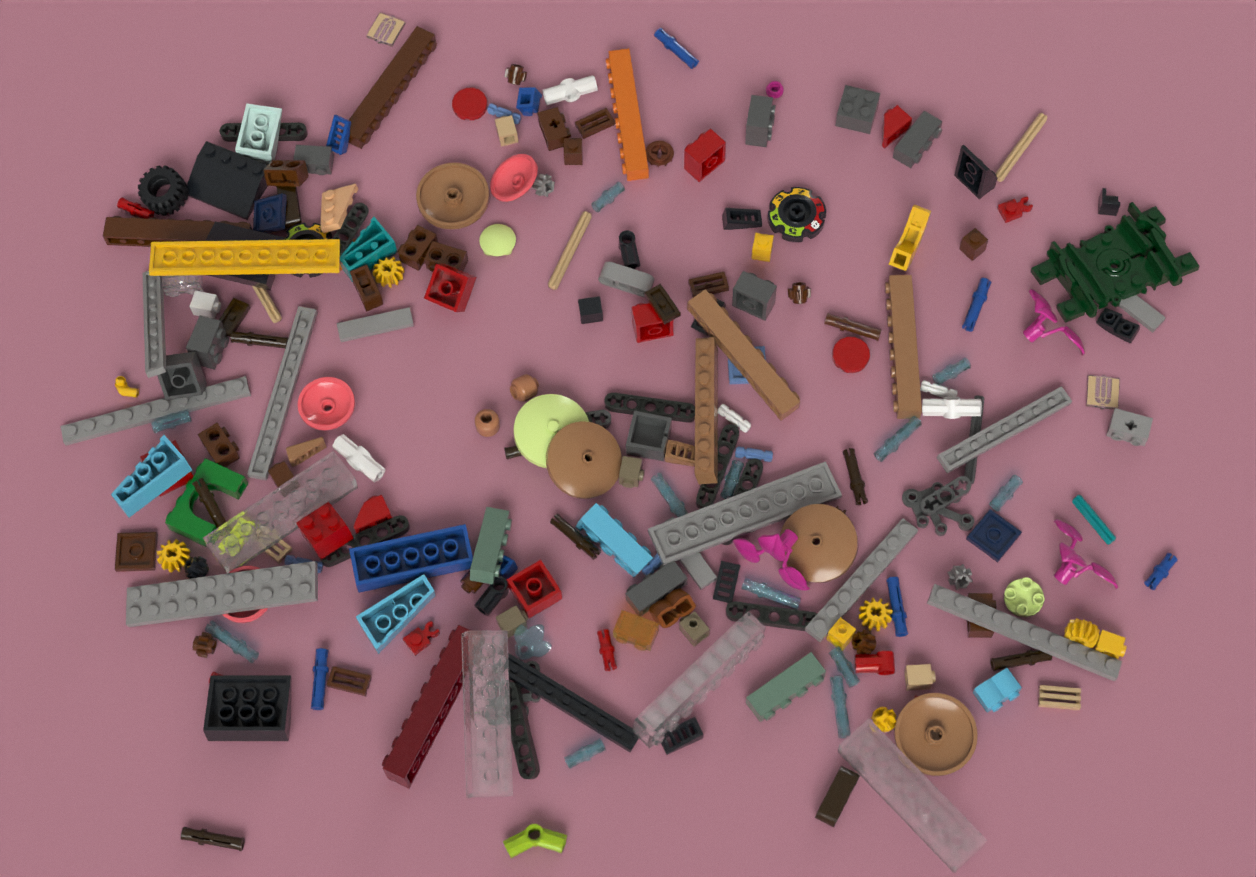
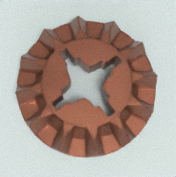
M654 141L647 146L646 157L651 166L654 164L659 168L660 165L666 166L667 163L672 162L674 150L669 143ZM659 149H661L662 152L660 158L657 157Z

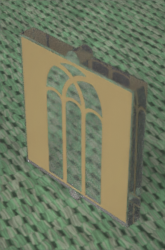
M379 13L366 37L377 41L378 44L383 43L393 47L406 23L394 18L393 15L389 16Z
M1088 375L1086 406L1100 408L1101 410L1104 408L1118 409L1120 378L1106 377V375Z

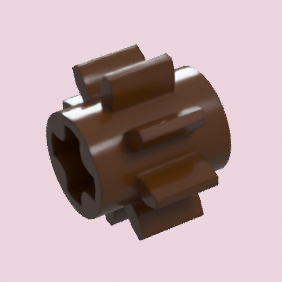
M511 64L510 68L507 67L504 77L508 78V83L520 85L521 81L524 82L526 80L527 72L523 71V66Z
M804 282L793 283L792 288L788 289V298L790 300L793 299L795 304L806 303L807 298L811 297V288L809 286L806 287Z
M865 629L862 632L857 631L852 637L853 649L857 650V654H871L877 645L876 636L871 635V631Z
M202 632L201 636L199 635L194 638L192 648L199 657L207 658L208 654H214L217 640L213 639L214 636L211 633Z

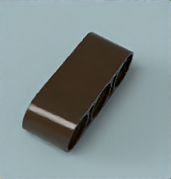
M276 186L277 194L283 193L287 195L284 230H288L292 226L302 223L297 188Z
M841 766L815 818L834 828L860 775Z

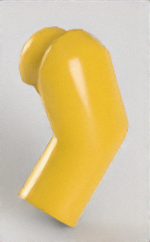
M118 376L115 379V387L120 395L138 398L139 388L129 387L123 376Z

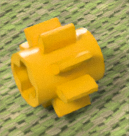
M879 707L872 714L871 719L873 721L871 724L875 730L880 729L881 732H889L895 727V717L897 715L893 709L888 710L887 707Z

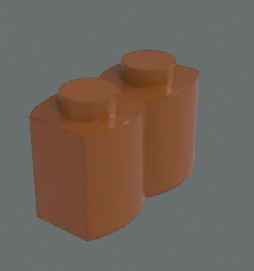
M678 588L671 591L665 599L652 604L649 612L656 623L663 628H668L675 624L680 617L690 614L696 605L687 592Z

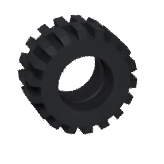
M159 165L156 166V169L150 168V172H145L143 174L144 178L139 180L141 184L138 185L140 190L138 195L141 197V201L158 215L160 213L162 216H166L167 213L172 215L175 210L178 212L180 210L179 207L185 205L184 200L188 199L187 193H189L186 182L177 171L164 165L162 168ZM170 184V188L165 195L156 197L158 190L162 186Z

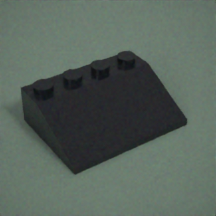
M206 141L197 155L187 183L189 190L187 196L248 220L254 210V201L259 200L268 187L263 171L267 165Z
M215 221L205 241L286 240V238ZM276 274L208 276L271 290Z
M211 675L203 727L207 740L289 741L291 675Z

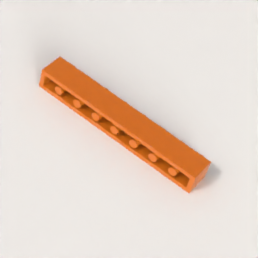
M628 48L608 51L609 58H606V67L611 72L608 73L609 84L613 85V88H610L611 99L615 98V103H612L613 113H617L618 117L615 118L616 129L619 128L620 133H617L618 144L622 143V148H619L620 159H624L622 172L626 174L627 181L649 178L648 163L630 50Z

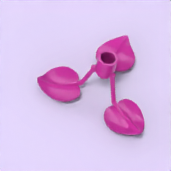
M1030 289L1029 293L1035 301V312L1040 313V315L1023 331L1025 337L1033 343L1040 336L1044 338L1047 335L1062 331L1081 349L1083 356L1085 352L1082 341L1068 326L1044 332L1046 327L1042 322L1046 318H1049L1054 323L1058 320L1046 299L1035 290Z
M1055 519L1054 523H1056L1058 528L1071 537L1072 544L1070 547L1062 542L1059 544L1062 564L1054 574V577L1062 584L1067 585L1073 577L1077 578L1081 573L1093 570L1094 573L1112 583L1117 589L1118 585L1107 569L1095 562L1087 566L1085 560L1073 550L1077 540L1082 542L1081 534L1073 526ZM1073 563L1080 565L1084 568L1076 572L1077 567Z
M786 529L781 536L779 534L760 536L758 542L762 550H756L755 546L747 540H733L736 549L746 560L757 563L760 561L759 555L767 552L776 560L783 561V568H779L778 572L789 586L798 590L810 589L802 574L793 567L787 566L788 558L793 551L791 547L798 540L797 535L793 531Z

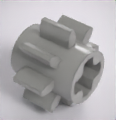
M539 174V177H536L532 186L536 190V195L548 197V194L554 191L555 182L551 180L552 176Z
M964 564L961 566L954 565L951 571L947 572L950 577L948 579L949 584L955 585L956 590L967 588L969 583L973 582L971 578L972 572L970 568L966 569Z

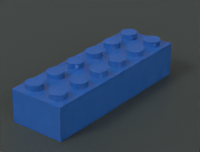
M466 524L349 549L356 587L359 593L412 582L423 574L426 578L468 570L471 568L473 560Z

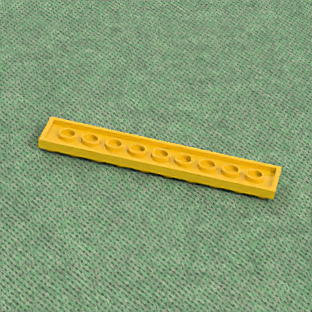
M340 239L151 242L150 276L340 273Z

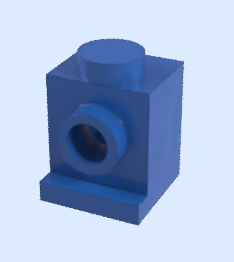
M536 87L519 88L516 108L524 116H532L533 113H538L542 94Z

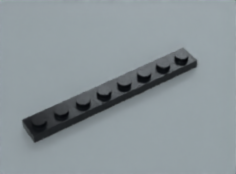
M505 650L502 651L492 669L628 752L632 751L641 736V733Z

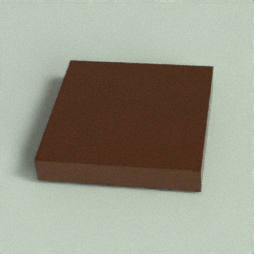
M157 532L117 533L115 571H155Z

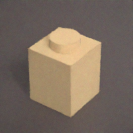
M512 115L495 119L501 147L518 143V135Z
M931 664L906 665L904 671L906 691L931 689L932 684L936 681L935 671H931Z

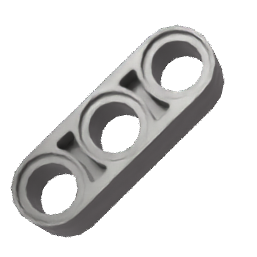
M605 262L598 278L599 282L606 286L641 297H645L644 292L652 288L655 280L650 274L613 262Z

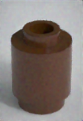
M470 570L460 580L462 583L461 588L468 594L471 592L475 594L484 584L471 581Z

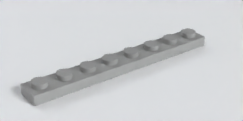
M149 271L142 273L145 373L150 378L167 371L163 276H150Z
M1061 386L940 453L936 458L944 470L949 473L1069 406L1073 401Z
M902 518L805 627V631L821 642L840 617L843 618L918 533V529Z

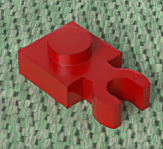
M1023 197L1018 203L1015 199L998 205L997 209L1005 223L1022 217L1023 212H1030L1032 210V204L1029 206L1024 205V203L1028 202V197Z
M432 621L425 625L424 630L421 631L417 627L403 638L404 643L415 656L431 644L429 638H435L440 634L439 629H436L434 632L429 631L434 626Z

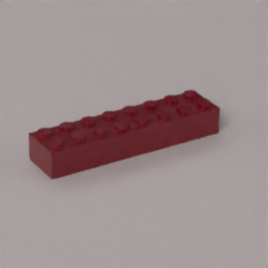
M460 625L450 633L447 647H443L441 650L440 660L437 665L432 667L428 683L425 682L423 684L419 700L414 701L409 719L406 718L404 720L400 736L395 737L390 755L387 754L382 762V769L387 778L410 789L483 649L480 634Z

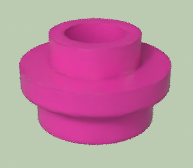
M772 81L767 85L766 94L769 97L776 99L783 95L784 88L780 82Z

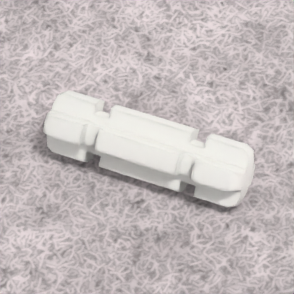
M923 380L920 386L921 391L926 393L929 391L930 394L942 398L957 396L958 394L957 390H948V387L935 383L932 385L926 380Z
M722 404L718 408V414L723 417L725 416V419L740 427V430L745 433L750 430L751 423L743 420V417L734 410H729L727 405Z

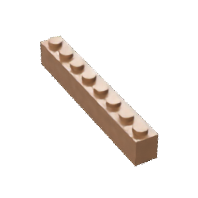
M889 275L888 282H885V294H888L889 299H886V310L890 311V316H887V327H891V332L888 333V343L892 344V349L889 350L890 361L893 360L890 374L891 378H894L892 395H895L896 401H893V412L897 413V419H920L922 405L912 275Z
M705 289L688 301L687 310L707 334L715 338L717 346L743 377L747 379L748 383L780 421L799 408L800 398L798 394L788 388L786 380L777 375L775 367L771 363H767L761 350L756 349L752 345L750 337L740 331L741 328L738 323L729 318L727 310L718 305L717 299L712 293L709 294Z
M714 337L696 338L695 477L698 484L718 483V347Z

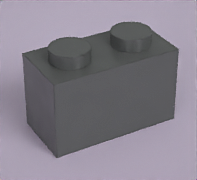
M296 145L293 160H305L309 174H332L334 161L332 147Z

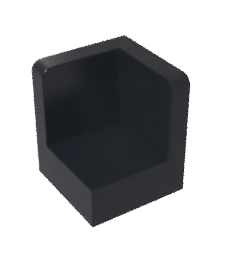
M1102 188L1098 200V214L1117 216L1120 208L1118 196H1107L1106 188Z
M600 296L578 300L581 324L603 321Z

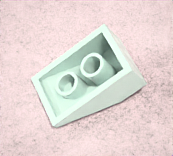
M246 104L235 148L236 153L265 165L275 160L282 109Z

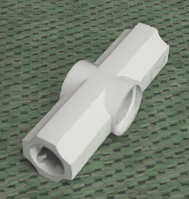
M592 75L578 80L568 78L563 80L560 85L543 89L542 91L545 103L550 105L564 100L574 102L581 95L598 91L595 77Z
M948 396L943 399H923L922 413L923 416H943L948 419L960 418L961 416H981L982 402L981 399H961L957 396Z
M344 434L335 439L332 447L346 458L351 467L357 471L360 470L374 483L383 477L386 471L385 468L376 462L365 448L360 445L357 446Z

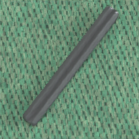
M976 395L974 399H981L982 413L981 416H972L969 437L981 431L985 401L983 396ZM978 457L967 462L965 466L964 476L971 481V484H974Z

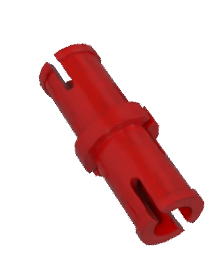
M121 197L117 203L119 209L129 212L131 216H138L142 219L154 217V211L142 207L138 202L133 203Z
M603 629L605 637H603L602 630L597 632L600 643L599 653L603 657L604 670L611 671L609 663H611L612 670L617 669L613 653L615 648L611 643L609 629Z

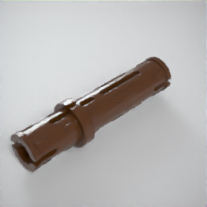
M827 313L824 322L825 325L839 328L842 332L845 330L876 341L879 340L882 331L881 329L848 320V317L844 316L842 318ZM836 321L841 322V323H844V324H847V325H851V327L846 326V325H843V324L836 323ZM854 327H857V328H860V329H863V330L870 331V333L865 332V331H862V330H859V329H855Z

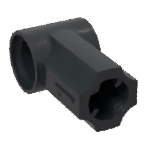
M629 230L622 231L619 235V249L621 250L623 264L626 267L636 269L640 267V261L635 243V235ZM629 240V241H631V242H630V243H624L623 241Z
M502 576L495 577L494 584H490L474 606L482 614L489 616L498 603L508 595L509 587L507 580ZM497 585L504 586V588L500 591L495 590V587Z

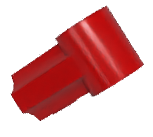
M879 651L876 654H856L855 672L877 673L879 675L894 674V652Z

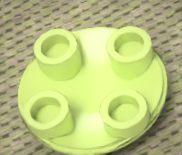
M494 224L483 230L479 242L485 255H510L516 244V236L510 227L503 224Z
M1028 577L1012 581L1004 592L1006 607L1013 614L1020 617H1029L1038 613L1045 600L1041 587Z

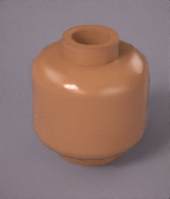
M528 374L513 379L510 386L512 397L521 402L535 397L538 393V381Z
M483 409L476 414L475 427L481 436L491 437L499 431L500 421L495 411Z

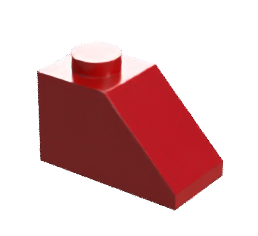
M898 105L893 109H888L884 114L882 147L884 149L911 128L912 118Z
M382 494L372 496L363 503L353 526L356 534L392 518Z

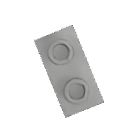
M1115 408L1111 415L1106 436L1116 441L1130 442L1134 446H1145L1153 418Z

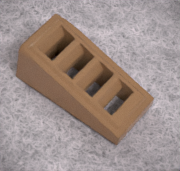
M323 437L289 446L286 448L291 466L295 467L327 447Z
M668 440L665 462L695 467V446ZM673 449L676 450L675 455L672 454ZM680 451H684L683 457L679 456ZM688 452H692L690 459L687 458Z

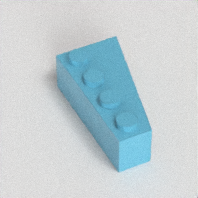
M165 435L159 439L160 443L155 448L152 447L150 449L149 455L145 460L135 466L136 470L130 476L128 475L111 494L118 506L129 518L192 471L187 460Z
M596 503L578 521L575 528L579 531L584 529L589 540L599 542L604 553L609 556L614 555L615 562L632 577H635L653 558L650 550L645 546L641 547L636 542L637 538L622 528L623 525L619 520L608 515L609 511L603 505L599 506Z
M423 574L356 616L359 625L378 654L436 596L435 591Z

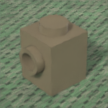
M623 456L619 473L620 485L626 488L639 486V481H643L645 472L642 469V459Z
M517 606L496 616L497 624L506 639L514 635L519 636L528 628L526 623L528 617L524 610H519Z
M695 611L680 619L679 630L693 647L710 636V629Z

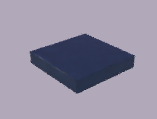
M281 193L254 201L253 230L272 233L285 229L287 195Z
M990 509L967 536L966 540L998 563L1022 532Z

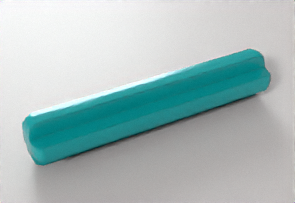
M1081 495L1076 496L1072 501L1075 507L1106 544L1113 543L1116 536Z

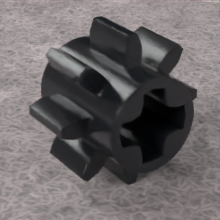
M201 556L190 557L184 565V570L187 573L186 577L190 579L205 577L209 571L208 564H206L207 560Z

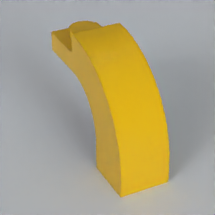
M913 205L904 232L893 250L889 265L904 271L908 269L925 233L931 210Z

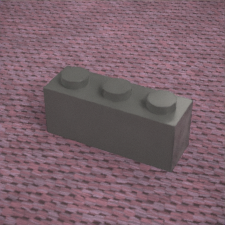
M923 111L894 148L893 158L909 168H912L915 163L918 164L923 156V152L928 151L932 146L934 138L937 139L941 135L942 121Z
M675 561L664 566L661 565L654 574H647L638 585L633 584L627 589L625 593L626 601L636 614L642 617L649 612L652 604L665 599L671 591L685 587L688 584V578Z

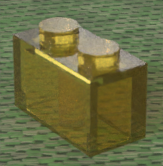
M622 610L614 627L613 637L622 644L630 643L641 651H651L659 632V623Z

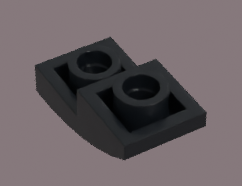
M1108 308L1103 310L1096 321V324L1128 343H1132L1140 330V325L1123 319L1122 314Z

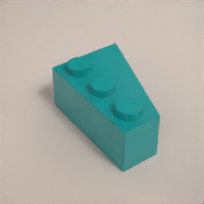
M373 217L367 228L360 232V236L356 241L352 242L340 256L342 270L352 281L350 271L365 265L368 266L370 271L374 268V264H379V259L384 261L386 256L390 258L396 254L395 241L379 221Z

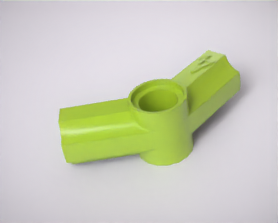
M531 824L520 833L504 840L503 843L511 858L537 846L562 853L567 835L542 828L538 824ZM538 831L540 836L534 840L529 837L530 833Z

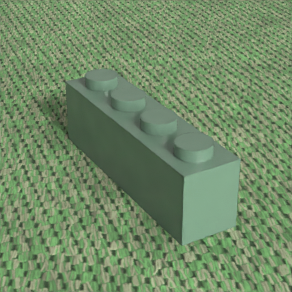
M486 507L470 568L471 581L494 584L495 577H499L501 566L498 564L499 561H503L505 550H502V548L507 546L508 534L506 532L511 530L512 519H509V511Z
M810 652L747 696L746 704L759 722L764 719L767 721L776 714L775 711L778 709L787 708L792 703V699L797 696L798 698L804 696L812 685L816 687L824 681L826 670Z

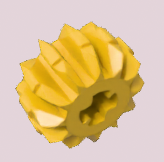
M386 256L384 261L379 259V264H374L373 276L376 283H381L383 288L387 284L391 288L392 284L398 285V280H403L404 268L400 260L396 261L394 257L389 260Z
M175 539L171 543L170 540H167L168 545L161 544L162 550L157 551L159 556L157 561L161 564L163 570L168 569L169 572L173 573L176 569L180 572V567H184L186 561L190 558L189 554L191 551L189 548H186L187 545L184 542L180 543L179 540Z
M874 597L871 598V602L865 600L864 606L859 608L861 613L858 618L863 620L862 626L869 625V631L875 627L878 632L880 631V626L886 629L887 623L892 621L890 617L892 610L888 609L889 603L882 604V598L878 602L875 601Z
M1076 618L1075 620H1070L1067 627H1065L1064 637L1086 647L1094 648L1099 640L1100 630L1091 621Z

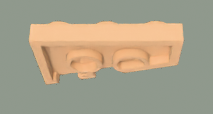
M356 184L322 193L321 230L323 233L341 229L347 215L348 205L352 204L353 194L358 191Z

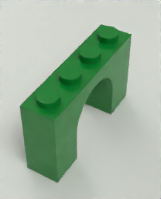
M205 458L197 466L194 477L187 482L186 490L183 495L178 497L173 511L168 513L165 524L169 530L210 548L219 531L214 524L194 515L193 507L199 494L192 483L197 481L199 486L202 487L198 479L204 478L210 491H220L239 500L248 486V482L245 476Z

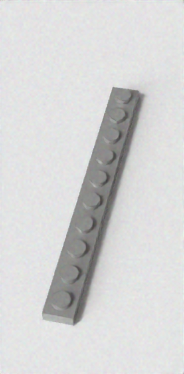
M298 306L247 475L250 478L268 479V470L272 466L317 316L316 309Z
M244 376L207 386L202 395L171 400L163 398L60 426L63 442L67 446L251 396L247 378Z
M937 584L932 586L927 604L1109 680L1115 681L1118 678L1122 663L1118 659Z

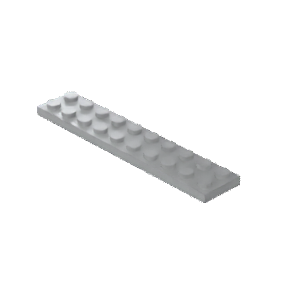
M825 461L648 529V533L664 566L672 561L683 559L787 519L802 507L812 504H826L839 499L842 494Z
M312 561L127 588L126 625L128 627L318 601V564Z

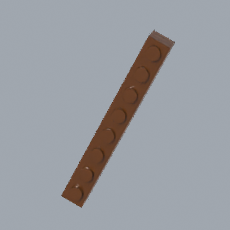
M416 26L350 117V144L362 149L370 141L371 135L374 131L378 130L383 118L388 116L391 107L398 102L401 93L406 91L409 82L417 76L419 68L426 63L429 54L436 49L435 34Z
M113 216L106 217L103 238L107 245L151 247V242L205 241L215 222L210 220L193 221L191 219L175 220L172 218L165 220ZM221 221V223L253 230L251 224L247 222L233 223Z

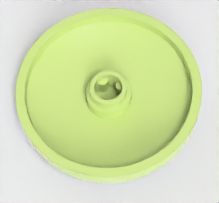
M557 394L540 395L524 404L518 412L513 429L514 440L520 453L529 462L539 467L547 468L546 452L553 436L560 429L571 423L589 422V419L584 410L570 398Z

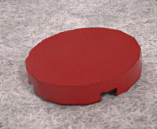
M473 87L464 88L454 95L452 108L455 115L460 119L476 120L485 114L487 98L479 89Z
M856 337L840 339L832 351V360L835 366L846 373L862 371L870 359V350L867 344Z

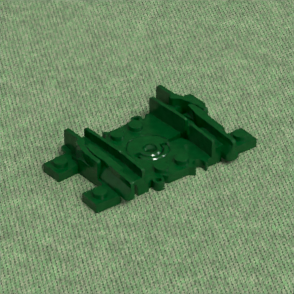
M1133 202L1129 203L1127 211L1130 215H1123L1120 224L1116 226L1115 230L1111 225H1107L1104 233H1100L1086 241L1080 240L1079 245L1081 248H1075L1069 242L1065 248L1061 249L1055 241L1051 242L1050 249L1047 251L1049 259L1032 267L1031 273L1040 285L1057 278L1069 293L1071 299L1057 304L1056 307L1065 323L1084 316L1085 312L1088 317L1093 318L1096 316L1097 310L1108 306L1109 302H1111L1112 306L1118 307L1121 299L1124 300L1139 293L1146 294V286H1151L1154 291L1157 286L1168 281L1171 285L1177 286L1182 283V276L1199 270L1200 266L1191 252L1176 258L1173 256L1165 243L1166 234L1159 227L1165 223L1166 218L1156 206L1141 212ZM1111 265H1116L1118 268H1112Z

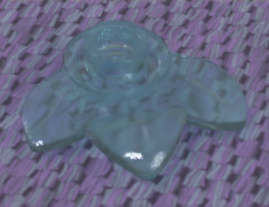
M521 624L516 629L514 634L517 643L515 654L518 658L527 660L532 656L541 657L549 652L552 645L543 640V625H534L527 629ZM523 646L528 647L526 652H521Z

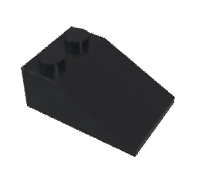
M965 145L961 146L954 176L978 199H981L995 188L998 178Z

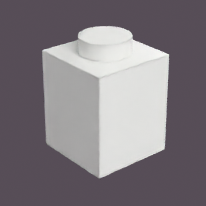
M195 290L189 307L193 315L215 319L216 314L220 312L221 302H219L216 294Z

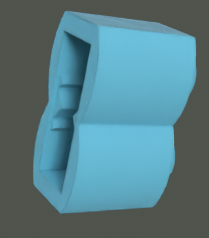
M1005 668L973 690V694L986 712L991 710L996 712L1003 707L1002 703L1009 699L1011 702L1019 697L1022 687L1009 669Z

